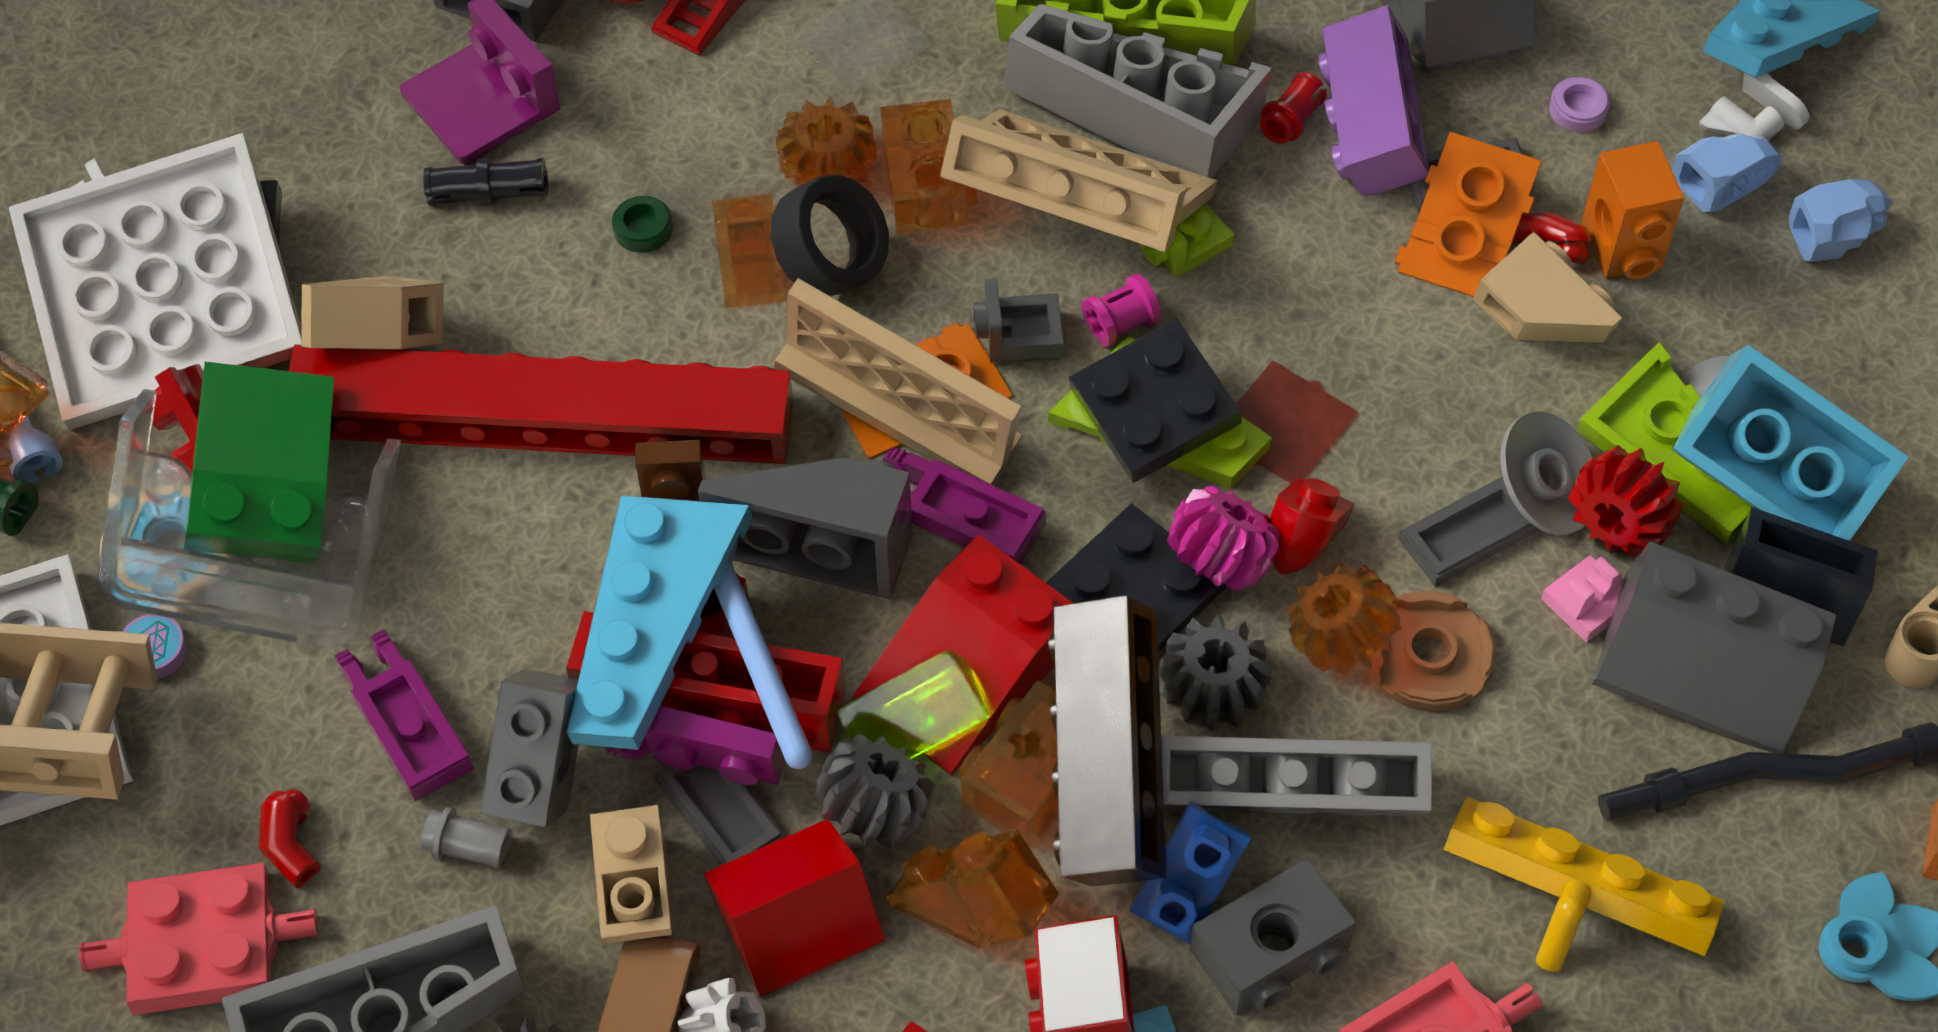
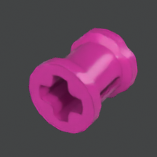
M1137 273L1126 279L1125 286L1100 298L1094 295L1081 301L1083 318L1103 348L1117 343L1118 336L1142 324L1152 327L1162 319L1160 304L1154 290L1141 274Z

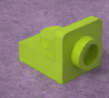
M1205 203L1177 226L1173 244L1165 252L1140 243L1139 245L1150 263L1155 266L1163 264L1177 278L1233 246L1235 234Z

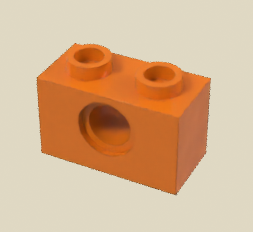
M1659 141L1600 152L1581 224L1590 233L1592 240L1590 245L1605 279L1625 275L1628 279L1638 280L1653 274L1664 265L1684 196Z

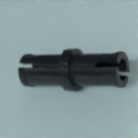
M479 158L476 161V165L442 168L426 167L423 174V185L427 204L434 206L440 203L479 200L482 206L495 205V199L527 196L546 197L549 193L548 170L545 167L546 161L544 158H537L536 160L493 163L491 158Z

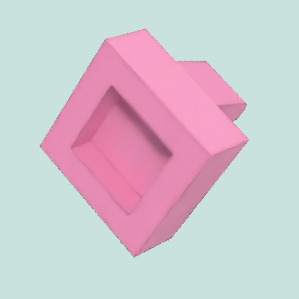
M1589 555L1545 588L1541 599L1587 643L1610 625L1622 585V575L1602 556L1595 560Z

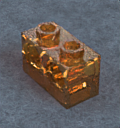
M951 99L880 107L882 145L896 234L967 226V205L977 204V189L940 177L952 120L954 119Z

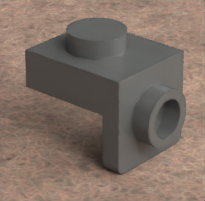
M985 279V302L973 303L976 339L988 340L990 363L1063 358L1064 342L1058 293L999 297L997 279Z

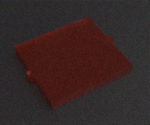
M1275 361L1269 364L1236 403L1242 417L1272 437L1271 448L1254 466L1259 464L1290 484L1297 478L1304 479L1358 413L1355 409L1323 391L1319 381L1308 382Z

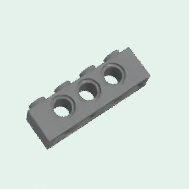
M1161 736L1164 810L1185 811L1189 802H1192L1207 812L1424 818L1432 811V742Z

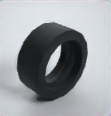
M833 174L819 176L794 188L779 200L771 220V242L776 260L791 281L795 283L799 278L828 296H833L864 285L881 272L889 253V230L884 212L872 193L854 179ZM814 203L826 206L837 215L846 230L850 249L849 261L845 269L836 267L826 259L814 241L810 227L811 210Z

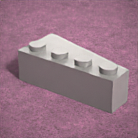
M1039 4L1009 37L1003 88L1139 155L1213 179L1261 117V110L1265 105L1272 67L1251 62L1249 70L1222 63L1223 54L1200 48L1197 56L1164 47L1165 38L1145 32H1143L1142 36L1127 37L1113 33L1111 23Z
M493 905L223 997L222 1002L231 1032H462L524 993L525 988L504 923L497 906Z

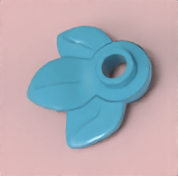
M1883 872L1872 873L1853 880L1840 895L1839 916L1832 919L1820 935L1818 949L1824 965L1834 975L1846 981H1870L1879 990L1893 999L1923 1001L1936 997L1938 995V968L1927 959L1938 947V912L1921 906L1894 904V894L1890 882ZM1846 940L1858 942L1864 948L1865 957L1856 958L1851 956L1842 948V942Z

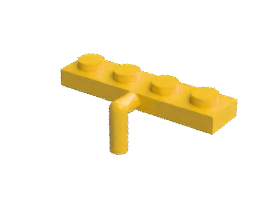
M1468 796L1453 823L1443 849L1559 897L1535 958L1536 963L1542 969L1550 972H1558L1562 969L1586 908L1705 956L1725 900L1709 894L1696 883L1686 880L1676 881L1644 868L1638 861L1629 856L1609 854L1579 842L1567 831L1558 828L1542 827L1513 815L1509 809L1500 804L1480 802Z

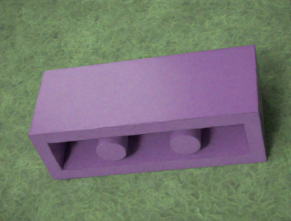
M1389 5L1322 28L1326 52L1319 54L1318 58L1324 80L1331 87L1332 98L1325 100V108L1335 133H1338L1339 144L1332 147V156L1341 179L1346 180L1350 178L1361 195H1376L1425 179L1429 171V163L1409 41Z

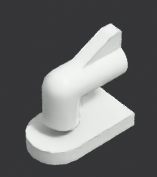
M1744 72L1742 90L1763 105L1765 109L1753 118L1727 97L1723 96L1713 105L1709 113L1699 121V126L1707 131L1726 136L1744 134L1751 137L1762 136L1770 141L1784 127V122L1793 129L1799 130L1809 121L1810 115L1803 102L1775 81L1769 73L1755 78Z

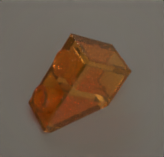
M1015 829L989 836L986 832H981L968 837L956 846L937 850L935 846H929L917 851L903 863L901 867L903 874L886 898L893 908L980 949L1031 936L1059 896V893L1019 830Z

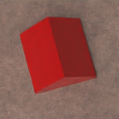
M823 820L704 873L705 881L759 997L765 996L885 941L860 862L829 820Z

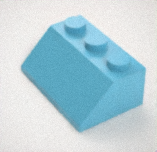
M1750 345L1730 355L1694 406L1672 449L1673 452L1753 508L1849 541L1909 458V456Z

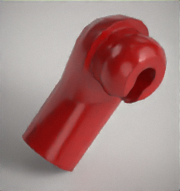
M1552 212L1522 215L1512 243H1522L1534 232L1545 243L1547 241L1557 243L1569 256L1572 263H1585L1589 257L1587 242H1592L1586 227Z
M297 789L277 790L271 793L261 806L258 847L274 867L295 888L299 889L321 869L320 863L297 841V825L306 821L307 815L305 813L310 811V803L305 794Z

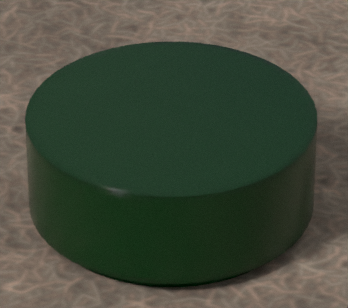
M635 196L629 198L615 209L612 216V227L616 241L623 248L632 252L645 253L654 251L667 243L672 235L673 222L670 209L663 201L655 197Z

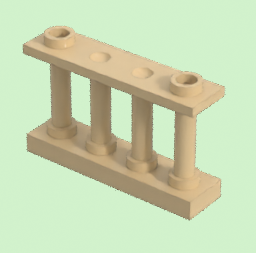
M0 623V677L28 679L12 724L0 725V790L118 800L124 782V774L116 734L108 733L123 687L155 689L157 674L149 634ZM57 682L95 685L79 731L40 728Z

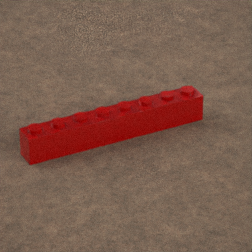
M294 344L289 366L290 372L334 377L330 440L635 456L636 443L700 440L703 460L786 464L793 409L790 371L775 370L767 366L730 368L713 367L701 362L673 365L654 364L641 359L617 362L589 360L581 356H568L560 359L528 357L520 353H505L502 355L467 354L455 349L428 352L404 349L307 348Z

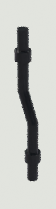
M1928 722L1903 730L1900 738L1838 756L1747 752L1681 772L1671 767L1645 775L1643 783L1599 795L1598 806L1603 818L1608 821L1653 807L1657 813L1684 806L1687 802V797L1749 779L1841 783L1910 762L1915 767H1920L1938 761V727L1936 724Z

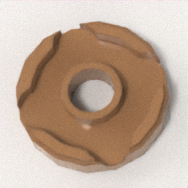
M1430 590L1402 594L1390 601L1389 607L1383 609L1379 615L1377 613L1369 624L1364 650L1369 674L1385 695L1407 708L1427 712L1457 709L1478 697L1491 678L1497 649L1491 627L1481 615L1478 618L1474 612L1467 609L1468 603L1454 595ZM1421 638H1434L1446 646L1449 655L1439 662H1426L1416 656L1412 645Z

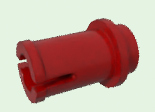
M1302 72L1297 74L1292 80L1291 85L1279 99L1268 102L1261 110L1260 128L1263 134L1269 140L1278 144H1285L1289 140H1297L1304 132L1305 120L1327 97L1326 88L1320 89L1312 97L1317 89L1323 85V82L1310 73Z

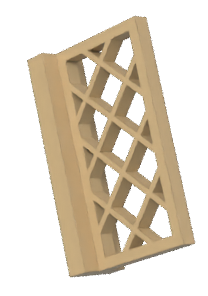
M1001 109L981 121L964 115H960L952 120L940 177L1164 252L1172 246L1177 226L1213 197L1217 184L1215 179Z
M799 278L793 284L787 297L786 344L775 359V370L790 371L791 380L930 460L936 459L991 485L995 483L1020 444L1022 434L1017 432L1016 428L1021 405Z

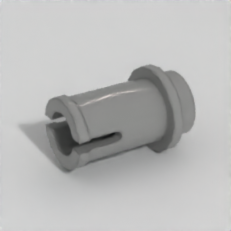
M446 807L443 812L432 810L429 813L423 828L421 848L431 851L432 857L435 860L441 861L444 855L490 865L495 869L501 870L512 842L513 831L509 827H498L457 816L455 808Z

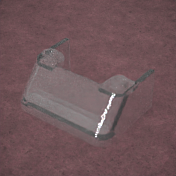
M143 389L120 419L98 569V583L104 596L114 605L128 610L316 647L336 648L348 643L357 633L364 615L385 533L401 441L388 438L373 469L368 496L357 493L342 494L331 500L325 507L321 547L315 564L184 549L192 473L177 458L148 451L157 391Z

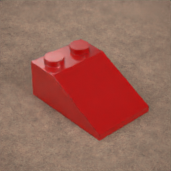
M978 534L935 578L855 691L852 700L952 776L1055 667L1049 651V637L1052 630H1054V607L1074 603Z

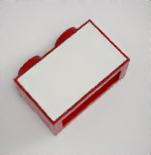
M1117 915L1034 928L1036 957L1025 959V971L1031 1000L1040 999V1010L1029 1012L1030 1032H1135L1129 965Z

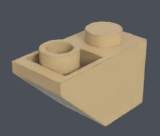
M1534 232L1480 280L1473 300L1516 340L1604 343L1612 336L1622 319L1616 312L1615 302L1604 289L1596 284L1588 285L1572 269L1573 264L1562 248L1551 241L1545 243Z
M379 276L302 284L301 347L407 349L443 344L444 283L395 276Z
M658 805L590 814L602 944L672 935V898L667 850Z

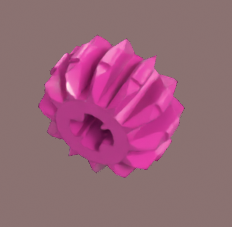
M1206 486L1204 489H1193L1187 500H1182L1173 515L1175 519L1169 528L1170 534L1167 539L1170 547L1178 552V560L1181 563L1190 565L1195 570L1196 575H1203L1209 578L1215 586H1220L1224 583L1232 590L1241 591L1244 587H1255L1260 577H1264L1275 561L1273 557L1280 547L1278 541L1281 535L1277 528L1269 523V516L1257 511L1252 506V501H1243L1233 491L1223 493L1216 487Z

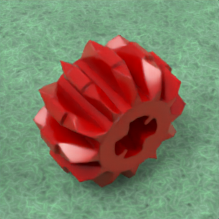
M1617 445L1613 449L1605 451L1604 454L1600 453L1595 459L1591 458L1579 470L1580 475L1576 478V483L1573 485L1568 499L1577 507L1572 520L1587 525L1590 530L1588 541L1599 538L1605 542L1610 555L1623 549L1632 558L1637 557L1649 541L1658 545H1662L1673 533L1672 528L1680 518V512L1685 505L1676 497L1680 482L1665 478L1662 473L1664 462L1653 465L1647 461L1642 448L1628 453L1621 446Z

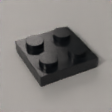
M1177 318L1069 376L1071 390L1133 483L1242 423L1240 409Z
M1132 503L1046 582L1074 604L1129 596L1157 610L1158 653L1167 645V640L1171 637L1172 633L1179 634L1190 623L1192 618L1197 617L1226 589V584L1223 583L1220 586H1215L1209 578L1203 575H1196L1195 570L1190 565L1181 563L1177 558L1178 552L1174 551L1167 542L1170 533Z

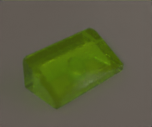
M951 650L935 655L837 709L840 721L851 740L857 734H860L874 743L881 736H884L889 746L896 749L907 747V757L910 760L991 717L966 659Z

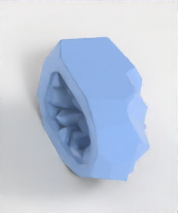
M1744 134L1729 135L1721 138L1713 136L1702 138L1675 156L1672 172L1680 189L1703 212H1717L1766 183L1778 170L1782 156L1762 136L1751 137Z
M1858 179L1820 184L1795 197L1789 213V228L1803 260L1814 262L1838 259L1848 249L1860 247L1863 240H1867L1869 234L1886 226L1887 213L1893 200L1876 183L1870 180Z

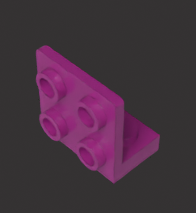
M473 0L468 3L473 27L468 31L471 45L400 85L401 95L461 164L471 162L560 110L551 62L494 0Z

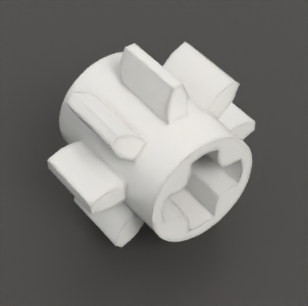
M733 978L709 983L705 988L688 992L685 996L690 1006L684 1010L678 1021L679 1032H764L766 1028L765 1013L761 1003L756 998V994L745 991L736 993V985Z

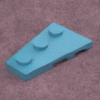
M1740 0L1711 31L1703 52L1756 78L1801 59L1807 48L1817 44L1824 48L1840 43L1843 34L1851 30H1855L1860 35L1875 24L1880 10L1859 0Z

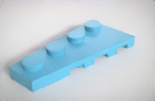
M621 496L567 728V734L572 744L639 749L675 677L673 668L685 643H692L702 622L700 613L713 587L719 588L730 566L728 557L738 537L744 538L753 520L749 505Z

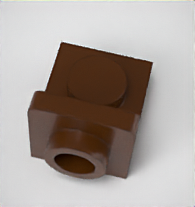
M700 440L636 443L635 465L642 497L699 501L698 489L701 481L706 480Z

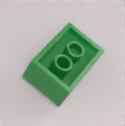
M204 362L184 550L315 564L321 547L334 377Z

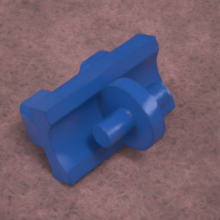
M1189 802L1165 844L1166 878L1144 881L1130 905V912L1190 944L1193 925L1207 916L1250 842V834L1219 820L1203 808Z

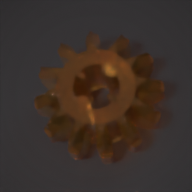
M829 96L823 106L816 107L806 99L802 107V113L787 112L784 128L778 130V136L776 137V149L780 155L779 164L782 173H784V178H794V183L797 187L819 176L839 174L866 183L867 175L870 173L869 165H874V159L877 158V144L873 139V125L869 121V116L858 115V110L853 102L839 108L836 107L831 96Z
M1341 561L1331 575L1317 569V581L1312 586H1297L1300 601L1286 608L1289 621L1292 624L1289 632L1292 635L1291 640L1300 653L1306 655L1313 666L1319 668L1322 672L1333 667L1335 671H1339L1347 677L1355 663L1360 662L1362 665L1372 669L1373 654L1377 651L1392 652L1389 635L1402 629L1400 616L1397 613L1399 605L1396 601L1398 599L1389 584H1384L1377 573L1370 570L1366 564L1354 570L1352 566Z

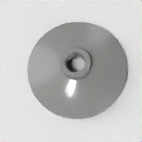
M1537 411L1517 418L1505 432L1500 451L1502 476L1513 503L1531 524L1549 534L1567 535L1586 526L1572 520L1577 507L1568 499L1572 492V487L1576 483L1575 480L1580 475L1579 470L1593 458L1585 441L1569 423L1554 414Z

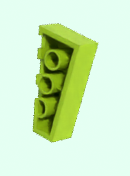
M997 0L995 3L999 40L1009 41L1010 35L1039 4L1111 23L1113 33L1127 37L1142 36L1143 32L1163 37L1165 38L1164 47L1196 56L1200 48L1223 54L1222 63L1236 66L1256 25V0Z

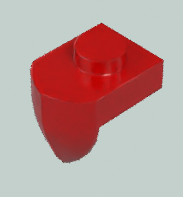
M1297 478L1278 494L1269 517V523L1275 526L1281 535L1278 541L1280 547L1273 557L1275 559L1274 566L1280 574L1294 573L1308 566L1322 553L1326 545L1344 528L1349 520L1355 503L1340 497L1339 490L1333 485L1314 478H1307L1305 480Z

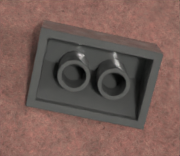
M1649 541L1624 576L1592 684L1734 741L1772 753H1783L1823 669L1836 614Z

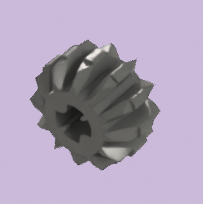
M1220 613L1213 619L1210 628H1205L1192 618L1186 626V635L1172 633L1171 637L1167 640V654L1160 659L1159 676L1162 681H1165L1163 696L1166 699V703H1181L1180 714L1183 716L1184 722L1197 715L1199 710L1206 712L1205 722L1210 730L1217 725L1219 713L1225 712L1226 717L1238 726L1240 721L1244 719L1245 708L1258 711L1264 700L1265 692L1263 689L1270 684L1272 668L1269 667L1270 663L1265 662L1267 648L1264 645V640H1248L1249 629L1246 622L1233 630L1224 628L1225 623Z
M857 734L850 743L839 742L836 749L829 753L817 780V789L814 797L824 805L821 817L826 820L836 821L841 825L840 835L853 833L859 836L865 847L876 839L883 846L892 848L899 839H909L913 831L919 829L927 814L925 810L931 801L934 784L924 776L926 765L920 761L910 760L907 757V747L896 749L889 746L884 736H881L873 743L867 737Z

